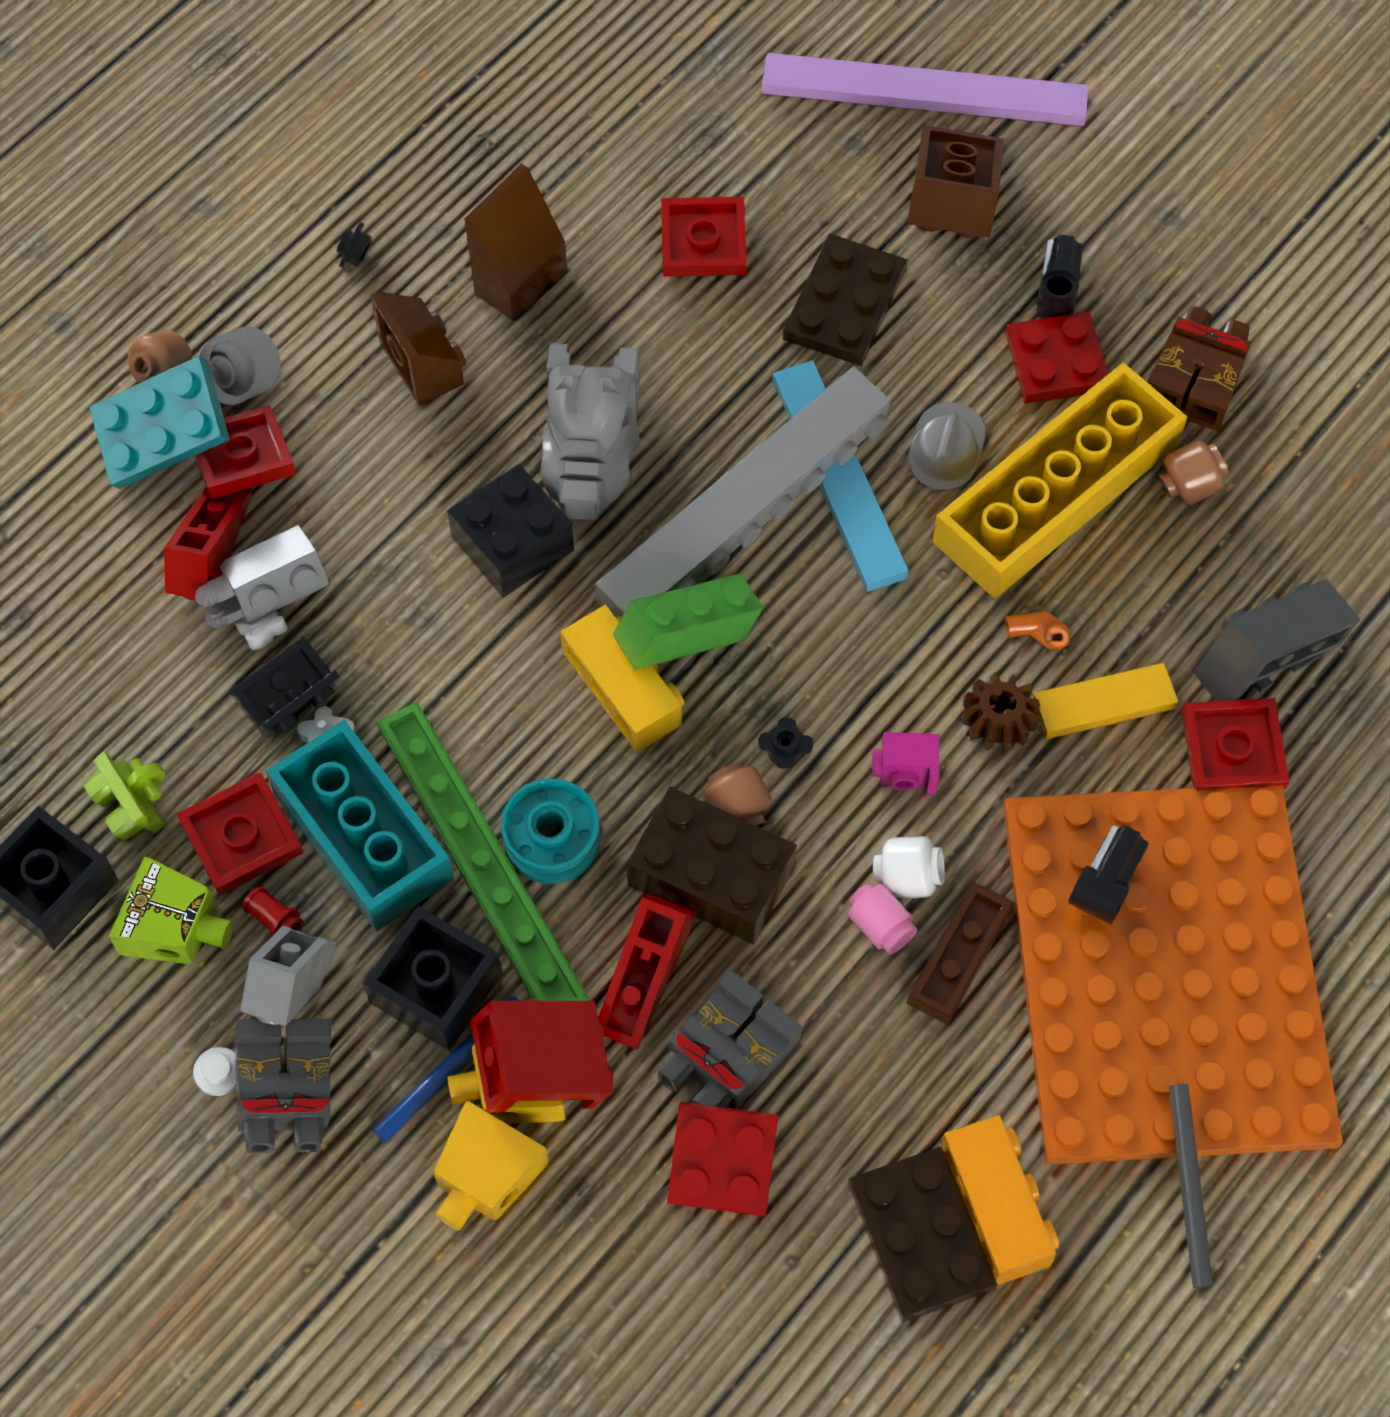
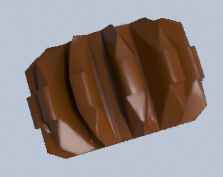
M994 672L990 676L989 684L978 679L973 685V692H967L964 696L962 705L966 710L962 713V723L964 726L971 727L969 732L971 741L982 737L985 738L984 746L987 751L993 747L994 742L1000 743L1005 752L1011 749L1012 741L1023 746L1028 741L1029 732H1034L1038 727L1039 719L1036 714H1038L1040 708L1039 699L1030 698L1032 693L1030 684L1021 687L1016 686L1017 678L1015 674L1010 676L1007 682H1001L1000 677ZM998 710L1004 711L1003 714H998L997 712Z

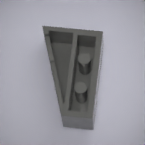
M1327 579L1310 586L1302 583L1284 597L1277 599L1275 596H1271L1262 601L1253 610L1244 612L1241 609L1229 615L1221 624L1223 631L1193 673L1215 701L1239 700L1244 692L1254 686L1261 693L1272 686L1273 682L1269 677L1288 667L1295 673L1339 647L1359 622L1360 618Z

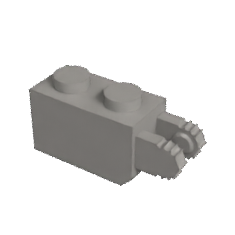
M297 525L225 559L220 566L223 575L198 587L199 589L195 590V598L198 605L200 604L204 607H210L217 603L216 606L208 608L204 618L207 625L215 629L224 627L226 624H231L243 617L249 624L330 584L315 548Z
M282 926L249 959L240 1011L256 1016L259 1021L266 1024L286 1026L322 987L324 972L333 961L336 943Z

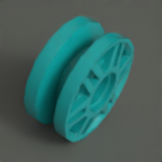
M543 778L525 784L510 797L502 812L501 833L508 859L522 876L537 883L561 884L576 879L591 867L600 850V820L593 799L580 786L564 779ZM550 825L563 829L560 834L554 837H545L540 834L542 829Z

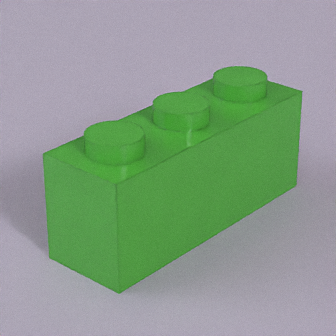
M740 573L632 600L619 621L613 636L634 670L744 641L762 612L763 606Z

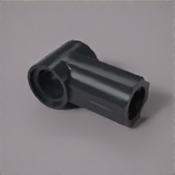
M1059 234L1058 237L1047 241L1036 306L1037 313L1041 319L1074 313L1083 253V244L1077 242L1074 236Z
M1112 825L1099 847L1091 866L1086 865L1069 897L1068 903L1111 925L1129 892L1130 886L1128 884L1149 845L1140 832L1128 826L1119 827Z

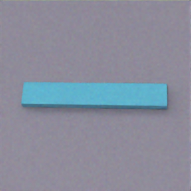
M813 360L773 373L774 386L789 419L794 417L826 390ZM856 454L842 466L834 463L824 472L826 476L819 487L866 592L908 579L909 570Z

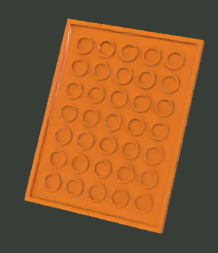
M1283 786L1210 790L1184 788L1005 798L1003 809L1045 1165L1176 1158L1177 1152L1169 1086L1176 1084H1189L1197 1156L1339 1148L1343 1140ZM1112 825L1119 827L1128 826L1140 832L1149 845L1128 884L1130 886L1129 892L1115 920L1110 925L1069 904L1068 900L1086 865L1091 866L1099 847Z

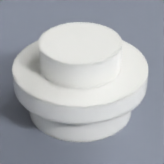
M215 1047L205 1051L198 1057L194 1064L193 1077L197 1086L204 1093L212 1096H221L230 1093L236 1088L235 1052L228 1048Z

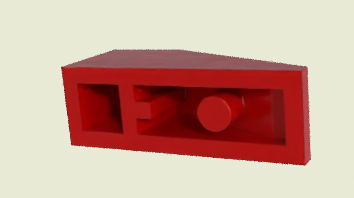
M207 487L204 488L164 547L165 593L179 595L189 600H196L195 590H198V587L223 575L220 566L225 559L231 556L251 499V488L214 499L210 498Z
M651 893L641 898L598 1019L603 1024L605 1037L636 1050L639 1049L682 954L697 909L657 893Z

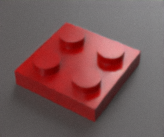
M744 196L661 198L663 277L747 275Z
M1090 312L1010 323L1006 326L1005 335L1024 404L1084 395L1108 375Z
M270 405L225 417L224 420L230 440L194 455L211 499L296 475L294 462Z
M1275 698L1184 703L1181 713L1192 785L1195 790L1283 786V789L1287 788L1290 781Z
M261 772L176 813L219 896L304 853L301 844Z
M680 1102L667 1204L766 1217L779 1115Z

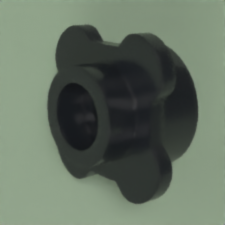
M360 222L355 232L347 229L341 238L336 250L343 255L339 267L344 268L347 262L358 267L363 260L372 241L370 235L362 232L364 223Z
M785 717L778 721V726L772 731L760 734L758 746L761 750L767 751L768 757L778 768L788 769L796 764L803 754H808L812 751L813 740L810 736L803 735L796 728V721L794 719ZM783 740H788L790 744L788 746H783L781 742Z

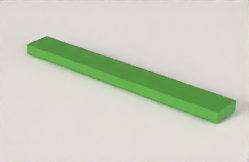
M418 702L376 721L380 733L533 1001H590Z

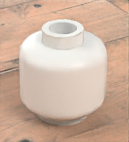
M926 836L890 838L885 842L882 854L874 856L873 873L875 882L883 883L896 899L930 897L935 892L936 886L942 885L944 882L945 864L942 848L935 847L933 842Z

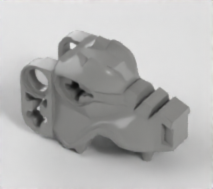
M550 343L547 360L549 413L541 437L542 463L540 475L546 490L557 501L563 514L568 519L596 520L604 509L615 501L626 488L630 480L629 463L631 455L640 445L636 421L640 388L639 350L637 348L620 347L619 356L614 355L613 367H586L584 365H570L571 353H569V344Z

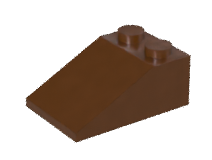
M923 125L907 224L915 225L919 229L929 232L945 230L957 232L965 238L974 239L980 236L990 238L1000 189L1004 138Z
M521 163L464 218L474 293L512 321L523 310L530 309L536 303L539 294L551 282L555 283L560 280L567 268L565 240L528 167Z

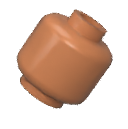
M160 330L142 335L132 342L128 350L129 370L138 383L193 359L191 349L186 340L180 334L171 330Z
M1194 440L1165 455L1164 468L1166 472L1160 474L1159 478L1170 498L1178 495L1182 502L1193 505L1222 490L1224 486L1223 477L1229 475V472L1215 444L1212 443L1207 446L1201 440Z
M736 762L708 777L710 785L704 791V797L708 804L758 827L766 822L762 814L771 808L772 798L755 767H743L741 762Z

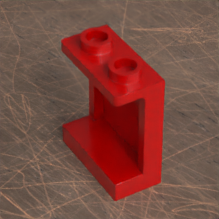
M490 1001L470 1020L487 1113L505 1112L517 1101L581 1100L583 1109H593L613 1093V1071L607 1063L603 1043L604 1027L601 1020L598 1019L595 1001Z

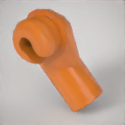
M1040 611L1005 616V630L1008 638L1030 635L1043 646L1054 651L1063 649L1070 641L1069 629L1049 612Z

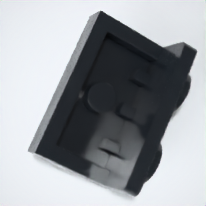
M303 636L232 688L229 693L261 735L271 728L279 735L300 719L294 712L307 701L315 708L336 691L331 683L340 676L336 670L332 672L329 670Z

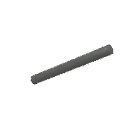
M1189 1084L1170 1085L1169 1093L1193 1288L1213 1286Z

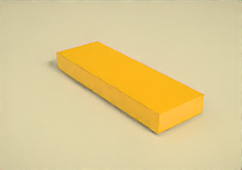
M1164 663L1033 694V698L1039 699L1040 708L1037 716L1046 740L1174 710L1178 705V699Z

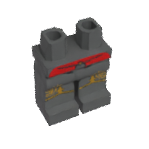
M729 969L718 982V988L669 1041V1054L658 1070V1079L671 1091L678 1093L692 1077L703 1086L702 1090L693 1098L692 1103L739 1109L745 1102V1099L799 1045L802 1026L770 1000L763 1004V995Z
M331 1018L292 1019L286 1025L284 1034L285 1072H281V1024L270 1025L258 1019L236 1020L234 1050L238 1131H244L248 1153H268L274 1151L275 1130H294V1151H320L324 1129L328 1127L331 1113Z

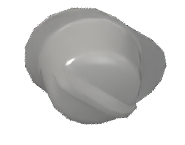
M250 326L235 328L210 339L195 355V357L200 356L208 360L219 402L228 406L242 403L267 391L275 384L280 372L281 361L276 345L262 330Z
M955 402L935 404L923 412L918 421L909 452L910 468L913 475L922 485L933 490L950 491L962 487L971 480L977 469L985 441L986 427L981 416L972 408Z

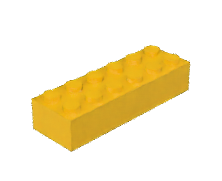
M1123 362L937 514L932 542L987 593L996 599L1162 460L1165 455L1175 449L1180 443L1187 416Z

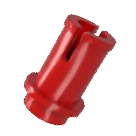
M256 887L247 895L243 902V911L250 914L269 929L271 937L282 926L292 928L295 931H301L304 921L300 918L299 910L294 907L287 908L268 893L264 887Z

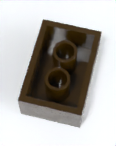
M670 786L626 863L628 886L647 895L657 893L697 909L696 918L754 945L795 868L797 844Z

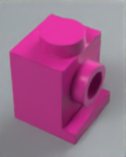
M883 732L881 749H873L872 777H880V785L891 786L902 791L926 787V795L936 796L939 780V734Z

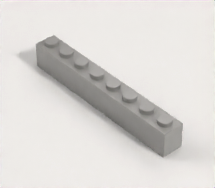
M853 366L596 582V602L601 607L606 604L615 617L623 616L632 600L696 585L707 573L711 575L718 573L730 559L729 555L740 545L745 548L758 538L762 532V526L772 518L779 520L786 515L792 508L794 499L803 491L807 493L814 491L825 479L826 474L824 472L834 463L838 466L844 465L857 451V445L867 437L870 440L876 438L888 424L887 416L890 400Z

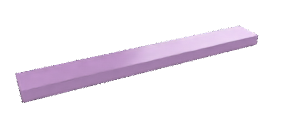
M776 53L766 54L762 80V94L1077 126L1085 125L1089 85Z

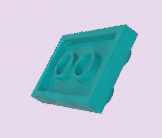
M200 356L89 406L110 486L118 489L230 440L208 360Z

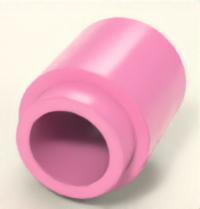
M869 883L865 884L849 899L851 908L848 911V917L877 949L884 948L890 955L903 948L918 930L912 923L913 916L883 884H877L874 887Z

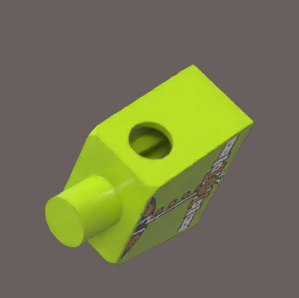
M144 856L109 934V939L117 953L123 956L191 964L195 961L202 942L223 949L226 948L232 937L234 923L233 921L214 916L217 903L212 891L207 886Z

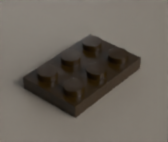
M829 233L783 329V340L862 366L906 271L907 259Z
M942 1146L849 1178V1188L902 1323L996 1290L998 1284Z

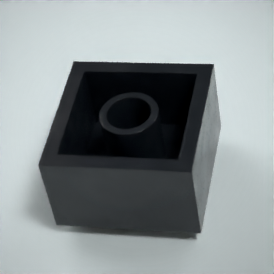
M520 464L509 469L447 510L451 537L503 598L574 551L572 523Z
M37 806L0 845V908L52 950H55L119 881L105 856L40 806Z
M417 906L368 975L363 985L370 1004L450 1051L503 973L498 952Z

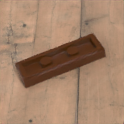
M972 881L907 997L906 1004L949 1026L1012 912L1015 902Z

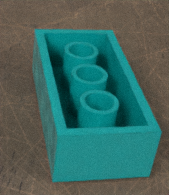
M345 720L266 769L275 796L376 932L454 880L450 857Z

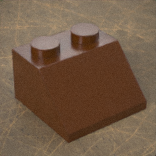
M379 291L371 294L380 345L418 406L464 385L462 367L466 365L464 354L456 342L450 344L445 337L446 328L437 311L430 313L421 298Z

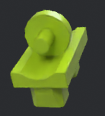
M104 751L93 760L99 770L83 787L89 797L102 807L108 805L115 798L121 804V806L105 818V822L112 834L127 840L142 829L156 833L166 825L152 802L157 801L163 795L158 786L164 781L166 773L159 763L144 765L140 758L131 760L129 764L123 760L112 761L108 753Z

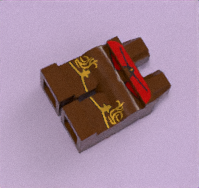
M1193 305L1183 318L1177 316L1173 329L1155 368L1152 369L1147 383L1157 391L1177 397L1169 401L1181 410L1194 378H1197L1185 408L1186 421L1220 432L1251 345V341H1248L1250 326L1246 323L1232 320L1227 322L1224 332L1208 327L1212 315L1208 310ZM1196 405L1216 411L1217 413L1213 415L1203 414L1197 409Z

